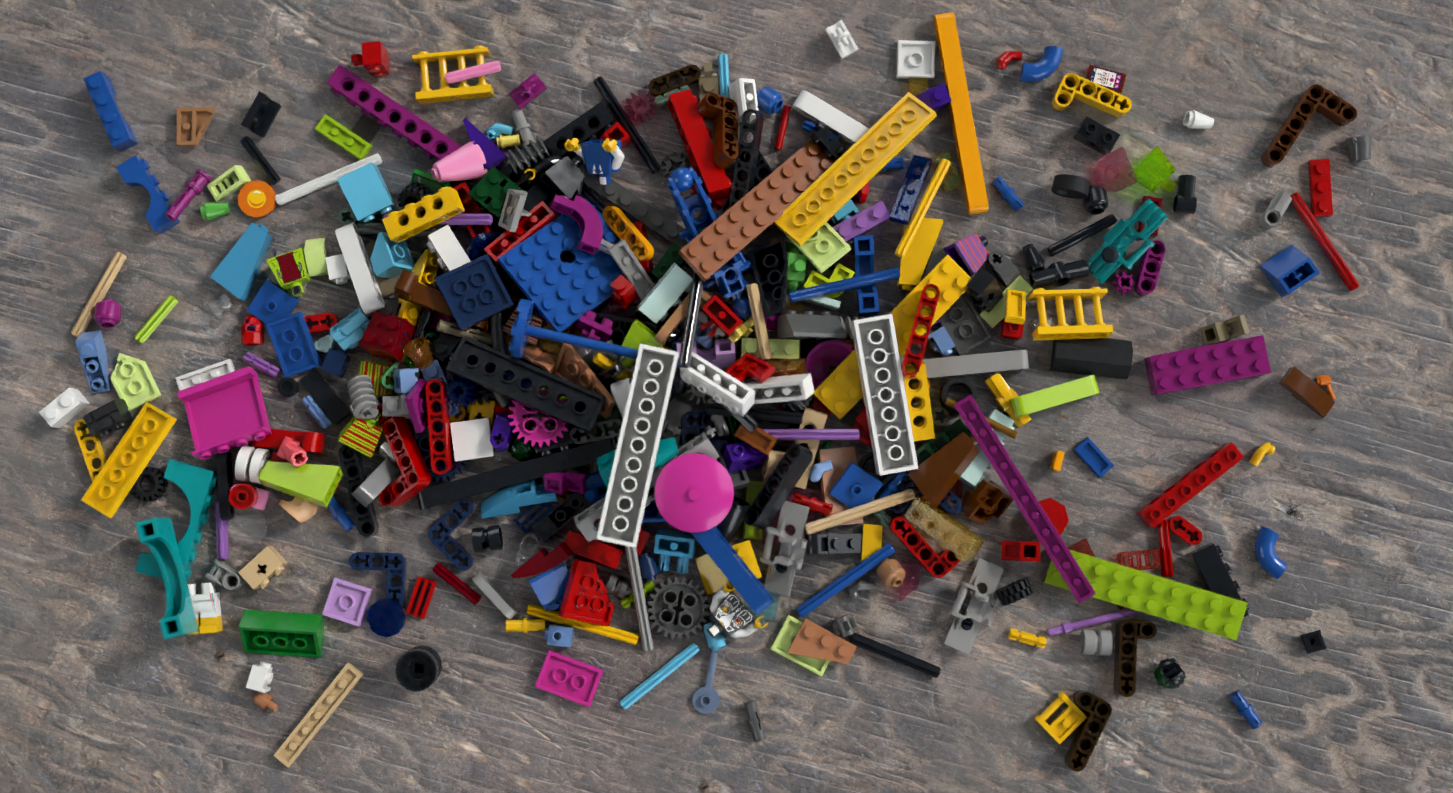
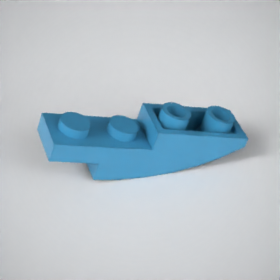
M535 480L514 484L485 499L481 503V517L488 518L520 513L521 506L557 501V494L545 491V485H536Z

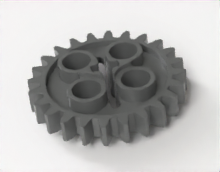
M675 576L672 582L668 577L667 584L660 581L661 588L654 587L657 592L656 594L650 593L653 600H648L647 603L652 605V607L647 608V612H652L653 614L648 618L650 620L655 619L652 626H659L657 629L658 633L664 630V637L671 633L672 639H674L676 634L680 640L682 639V634L689 638V632L692 631L696 635L695 628H703L700 622H707L703 616L709 615L705 608L710 607V604L704 603L708 596H702L705 592L704 589L698 591L699 583L694 586L692 585L693 579H690L687 583L685 576H683L681 581H678V577ZM683 591L681 607L684 609L679 610L678 622L675 625L676 609L673 606H677L679 592ZM674 592L676 594L675 600L668 601L665 598L666 593ZM688 595H692L695 598V602L691 605L684 602L685 597ZM664 611H670L673 616L669 620H664L661 615ZM685 614L690 615L692 618L687 624L682 623L680 620Z

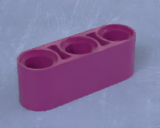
M1160 240L1152 241L1155 247L1158 248V254L1152 253L1150 247L1142 255L1135 281L1136 284L1134 285V290L1139 296L1150 294L1156 287L1166 250L1165 244ZM1147 264L1153 266V273L1147 271ZM1142 282L1148 284V291L1141 288Z

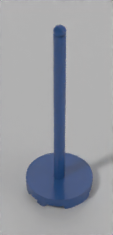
M521 299L518 304L517 311L519 313L512 326L511 335L513 337L509 344V351H511L509 356L522 358L530 335L637 359L638 349L531 326L534 301ZM679 359L677 360L676 368L680 367L678 364Z

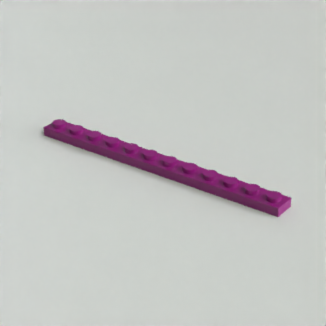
M970 394L955 403L954 406L1078 603L1095 595L1094 588L972 395Z

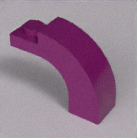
M555 195L550 209L568 215L578 223L581 237L577 249L595 255L600 247L603 236V227L599 214L588 201L578 195L575 196L573 201L569 200L566 196Z

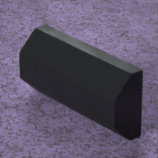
M1110 338L1053 340L1050 371L1126 380L1132 367V341Z

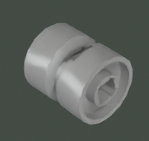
M1093 629L1081 630V654L1093 655L1097 652L1098 655H1111L1113 641L1110 630H1098L1097 633Z

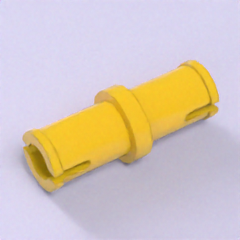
M524 618L523 620H506V632L523 631L528 633V631H545V619L528 620V618Z

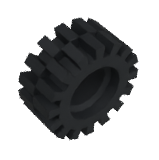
M412 182L399 194L398 202L400 203L398 205L404 209L407 204L415 203L412 197L421 201L422 197L434 195V193H429L430 188L427 187L425 189L424 184L419 186V182L414 184Z
M145 467L131 488L130 493L134 494V498L140 501L158 500L157 498L163 496L162 493H166L165 486L168 487V483H165L167 479L163 476L164 472L159 471L160 469ZM149 476L153 478L155 485L151 491L147 492L143 490L141 483L145 477Z
M1027 577L1014 581L996 591L1002 606L1015 603L1034 593Z

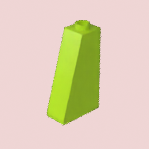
M267 461L265 466L260 469L258 479L263 486L327 508L343 472L340 467L334 465L302 464L297 467L291 463Z

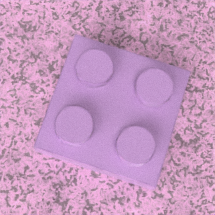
M335 577L322 615L355 626H361L373 589Z

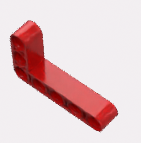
M380 403L377 406L378 411L381 412L378 421L383 428L382 430L402 476L383 489L379 494V502L382 506H401L430 484L431 475L407 420L404 417H383V403Z

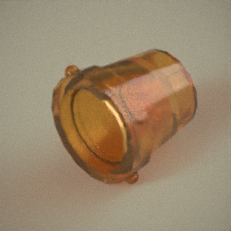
M425 337L415 338L404 346L403 353L411 359L418 369L426 368L434 361L429 348L430 341Z

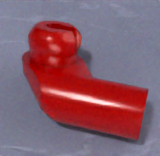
M1005 51L997 58V68L1005 70L1010 61H1021L1022 51Z

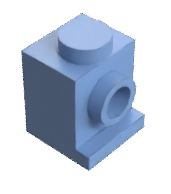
M944 326L928 336V340L932 341L930 345L935 353L938 352L942 357H946L953 352L952 348L955 347V344Z
M418 368L393 369L396 393H402V395L410 393L418 381L417 376H415Z

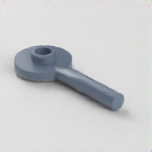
M710 652L705 686L698 688L692 699L695 709L703 714L714 712L720 702L718 692L712 688L718 652Z

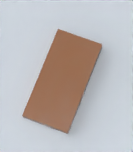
M855 446L817 450L818 463L831 460L833 469L825 471L820 478L822 500L825 503L833 504L830 515L851 509L830 495L829 491L851 461L857 465ZM863 517L836 526L863 523Z

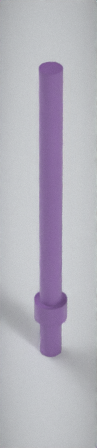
M1127 608L1072 623L1070 621L1064 622L1060 626L1048 628L1047 632L1049 636L1060 633L1068 634L1076 629L1143 612Z

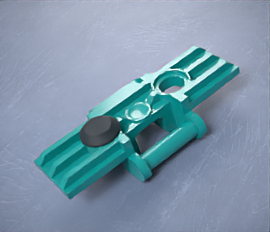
M1148 198L1129 219L1124 220L1121 218L1103 237L1105 241L1103 246L1087 261L1089 272L1103 284L1122 264L1131 270L1133 268L1132 265L1150 247L1153 248L1155 246L1148 237L1168 216ZM1137 222L1144 224V229L1141 232L1134 230ZM1143 239L1145 242L1126 260L1124 258L1127 253L1125 250L1135 240Z

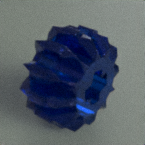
M456 375L453 376V380L447 381L450 387H444V390L448 391L449 394H446L444 397H451L450 404L455 403L457 408L462 405L468 407L469 402L473 403L475 401L472 396L478 395L476 391H473L477 387L476 384L471 385L472 382ZM459 388L463 390V394L459 393Z

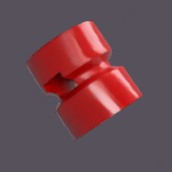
M238 484L229 493V501L237 509L253 507L259 498L257 489L251 484Z

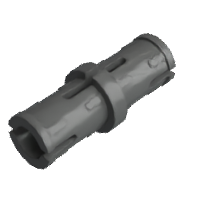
M756 700L744 703L749 719L747 722L751 727L754 742L766 739L762 726L763 719L760 717Z

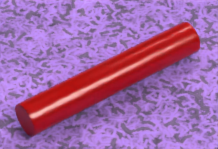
M790 106L783 107L774 147L775 150H782L791 110Z

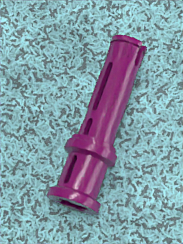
M197 169L193 179L186 183L185 190L165 213L168 219L175 222L196 195H200L201 189L206 183L211 181V177L204 171Z

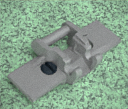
M785 500L781 508L777 528H766L767 537L763 555L759 560L769 565L764 585L766 590L790 596L795 570L802 568L808 540L804 539V530L809 507ZM787 525H793L795 527L794 535H789L787 533ZM777 535L779 536V542H781L780 551L777 556L770 558L774 536Z
M979 558L969 583L961 581V588L953 608L948 612V614L954 616V619L944 641L945 645L965 654H970L981 625L991 626L992 621L989 620L994 608H998L1000 601L993 600L992 597L1004 571L1003 568ZM977 584H985L986 592L984 594L978 591ZM970 590L973 594L964 615L959 614L966 594Z

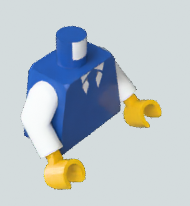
M577 138L567 139L564 147L568 151H574L582 158L589 174H599L601 185L610 184V174L620 171L625 157L621 151V140H609L606 138V140H590L578 144L579 140Z

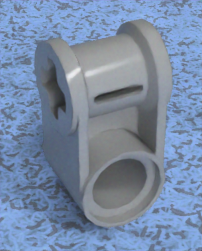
M219 559L214 560L215 564L210 572L205 575L209 580L228 590H239L246 583L238 571ZM233 576H235L237 579V583L235 586L231 584V579Z

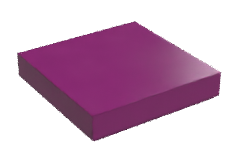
M419 379L405 398L416 433L423 432L428 424L426 379Z

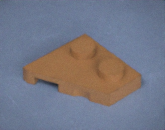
M177 108L176 145L179 147L198 146L215 114V108Z

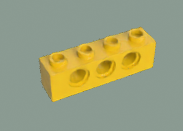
M443 187L434 195H426L417 203L407 204L404 209L389 213L388 217L382 219L389 239L400 243L465 212L457 190L451 187ZM442 201V207L437 209L439 202ZM425 210V215L421 218L420 214ZM406 218H408L409 221H408V223L404 226V220H405Z
M922 360L920 370L914 377L918 379L915 386H908L911 379L903 376L914 442L935 439L926 365ZM912 364L905 366L907 372H915V367ZM919 397L920 402L917 405H912L911 400ZM922 416L923 419L920 423H913L915 417Z

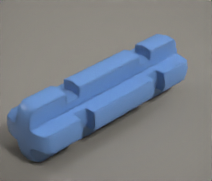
M308 395L303 398L302 403L305 407H308V411L315 420L319 421L318 424L321 428H328L332 423L325 417L326 415L319 405L314 403L313 397Z

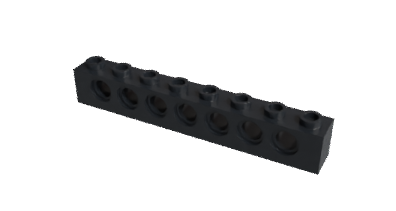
M601 101L544 140L543 143L548 153L552 154V157L559 156L563 158L565 156L569 157L572 154L577 155L574 151L559 150L558 146L561 143H566L567 139L572 140L577 132L584 134L579 139L578 144L590 140H598V136L615 124V120ZM592 122L599 123V126L596 129H591L589 127L590 123ZM511 163L500 170L510 180L514 175H520V180L514 183L521 189L525 186L530 187L536 182L535 179L538 178V174H540L536 173L533 180H528V178L533 176V172L527 171L524 174L525 170L522 171L517 167L518 173L516 174Z

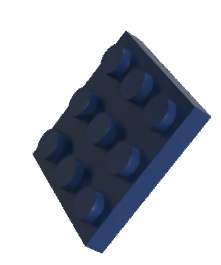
M488 254L434 278L461 331L514 306Z

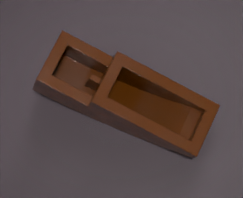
M1296 367L1289 368L1279 382L1281 386L1292 393L1293 397L1322 418H1325L1335 403L1321 387Z

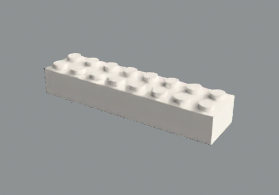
M885 314L851 320L876 474L881 476L918 469L893 315Z

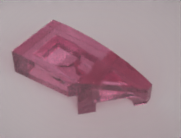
M901 562V566L906 574L903 583L899 586V601H903L909 593L918 588L920 563Z

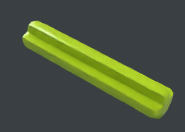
M169 295L136 333L134 338L138 342L144 343L176 306L178 300L174 296Z

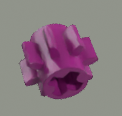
M1125 271L1121 273V277L1115 274L1114 278L1116 280L1110 283V285H1114L1115 289L1113 292L1119 291L1121 296L1125 295L1126 290L1129 293L1133 292L1131 286L1136 284L1132 280L1133 274L1128 276ZM1124 280L1126 283L1125 286L1122 287L1120 284Z

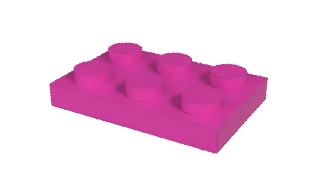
M549 650L535 687L590 707L604 670Z

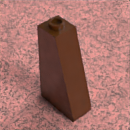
M962 432L921 463L918 469L908 473L909 477L934 509L978 455L979 451L975 447L978 443L972 435L968 437Z

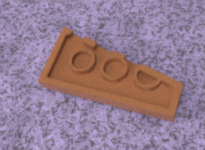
M563 343L553 374L606 397V402L600 414L604 418L609 417L615 405V399L574 347Z

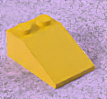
M750 540L732 545L733 549L757 578L762 577ZM708 554L695 558L707 595L718 592L721 587H724L728 578ZM729 581L728 585L730 587H733L732 583Z

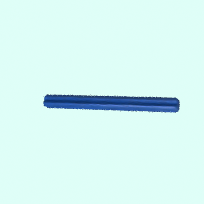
M898 268L883 270L790 291L788 297L791 303L899 279L900 272Z
M887 543L797 607L796 610L801 617L806 616L895 552L892 545Z

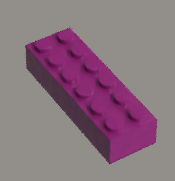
M1263 335L1144 358L1152 396L1271 373Z

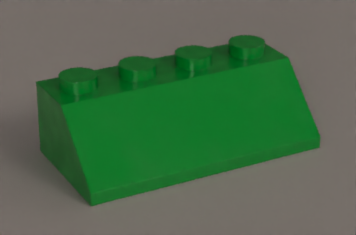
M244 610L239 624L244 653L322 657L324 637L322 614Z

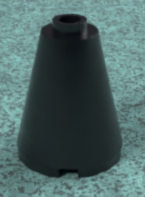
M735 496L727 516L716 526L729 544L750 508L748 502Z

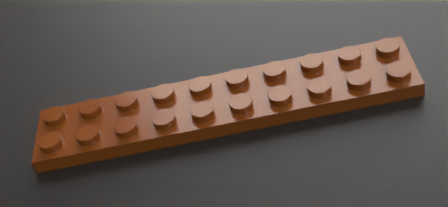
M812 140L806 143L678 252L703 282L777 220L784 210L834 163L832 159H829L822 152L823 149L819 145H816Z

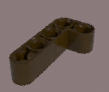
M1124 619L1116 624L1114 690L1121 696L1130 697L1135 693L1137 639L1153 638L1157 633L1154 623L1144 620ZM1128 623L1130 625V631L1129 633L1125 634L1122 628L1125 624ZM1147 624L1150 630L1148 634L1144 635L1142 627ZM1125 643H1128L1130 646L1127 653L1122 651V646ZM1124 663L1129 665V670L1126 673H1123L1121 670ZM1128 685V689L1121 690V686Z
M1084 690L1075 692L1073 702L1076 706L1087 711V718L1081 723L1065 756V764L1076 772L1082 771L1085 768L1112 713V707L1107 701ZM1082 695H1087V703L1081 705L1079 701L1080 697ZM1100 704H1104L1105 711L1099 714L1097 707ZM1092 721H1095L1097 724L1094 731H1090L1088 728ZM1083 739H1087L1088 746L1081 749L1080 742ZM1076 750L1080 751L1081 753H1084L1083 756L1078 754ZM1072 759H1077L1079 763H1073Z

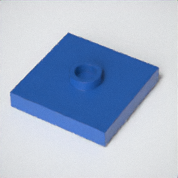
M266 279L246 311L267 324L291 315L300 300L270 279Z
M851 461L830 489L829 494L848 507L854 508L869 503L882 487L883 482Z

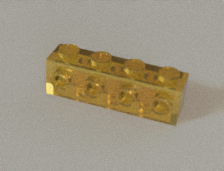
M923 496L914 499L904 516L913 527H919L927 537L939 541V545L942 548L950 549L955 553V557L961 561L973 560L985 541L939 507L934 509Z

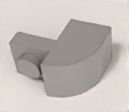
M408 395L383 396L382 416L411 419L405 402V398Z

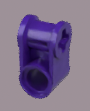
M502 412L497 413L490 436L491 444L498 451H505L509 448L513 436L512 431L516 428L515 426H509V423L514 421V419L508 418L509 414ZM502 437L504 442L498 444L496 441Z

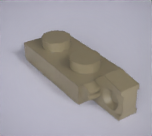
M704 63V73H701L699 78L700 101L709 92L718 94L717 73H712V63Z

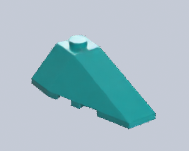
M674 437L659 441L654 468L663 466L679 453ZM616 450L596 459L599 473L607 490Z

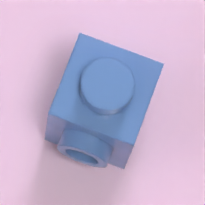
M550 624L549 628H546L544 639L547 640V645L572 647L574 627Z

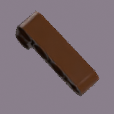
M709 92L697 105V110L702 116L714 120V162L719 168L726 169L738 157V106L731 98Z

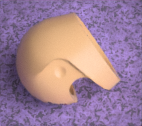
M294 497L291 502L281 499L278 503L299 523L311 519L318 509L317 504Z

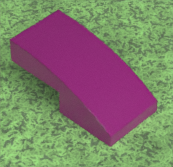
M557 472L544 474L543 476L545 491L563 495L568 490L584 494L587 490L586 478L583 474Z

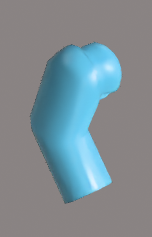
M496 123L486 130L485 136L489 140H494L502 134L510 136L513 134L514 127Z

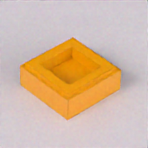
M1058 450L1053 453L1050 470L1060 471L1065 452Z

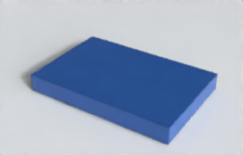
M302 311L265 324L285 378L322 365Z

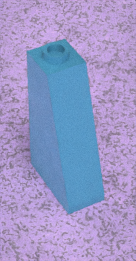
M251 223L210 276L244 302L249 298L272 240V236L268 234L269 229L261 223L259 225Z

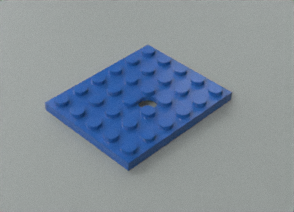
M595 208L602 222V238L615 245L621 239L607 225L602 214ZM565 214L560 215L498 258L499 264L529 300L534 301V307L552 329L557 332H564L579 321L581 315L583 316L587 310L593 311L611 298L613 290L610 284L618 276H624L611 255L600 250L595 255L577 249L581 237L580 227L572 217ZM563 251H570L575 259L572 263H564L560 259V254Z

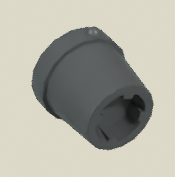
M1371 135L1345 139L1351 162L1371 159Z

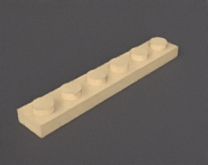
M347 663L273 756L286 767H291L364 674L351 663Z

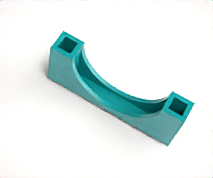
M169 459L164 478L174 482L183 490L191 510L188 530L178 543L186 581H188L192 570H190L192 562L197 557V545L203 537L202 528L208 521V508L214 501L213 492L218 486L217 471ZM140 553L135 572L163 579L160 567L153 553Z
M152 518L137 522L136 528L139 540L152 551L164 580L166 611L164 617L159 620L163 638L170 639L199 632L171 518Z

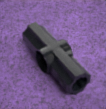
M1084 259L1066 264L1062 261L1054 262L1048 268L1029 272L1030 285L1034 289L1052 284L1056 287H1061L1070 280L1087 277L1089 275V266Z

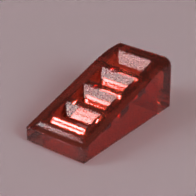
M1159 549L1117 552L1118 564L1126 566L1125 556H1128L1130 568L1137 570L1161 568ZM1141 554H1144L1145 557L1144 566H1142ZM1149 554L1153 555L1154 565H1150ZM1133 555H1136L1137 566H1134Z

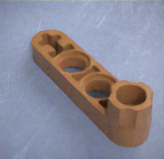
M702 289L700 308L713 297L705 289ZM690 293L655 336L654 340L661 345L667 341L686 317Z

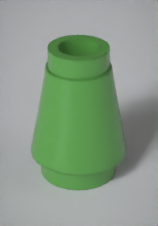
M204 202L203 205H200L203 220L208 219L210 221L230 214L228 202Z

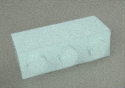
M674 262L637 306L638 309L654 323L662 322L668 315V309L671 306L675 307L681 300L679 296L684 291L688 292L690 290L693 278Z

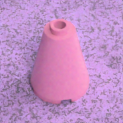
M471 141L434 163L431 174L438 182L482 179L487 173V169L484 170L483 164H486V160L478 144L474 145V141Z

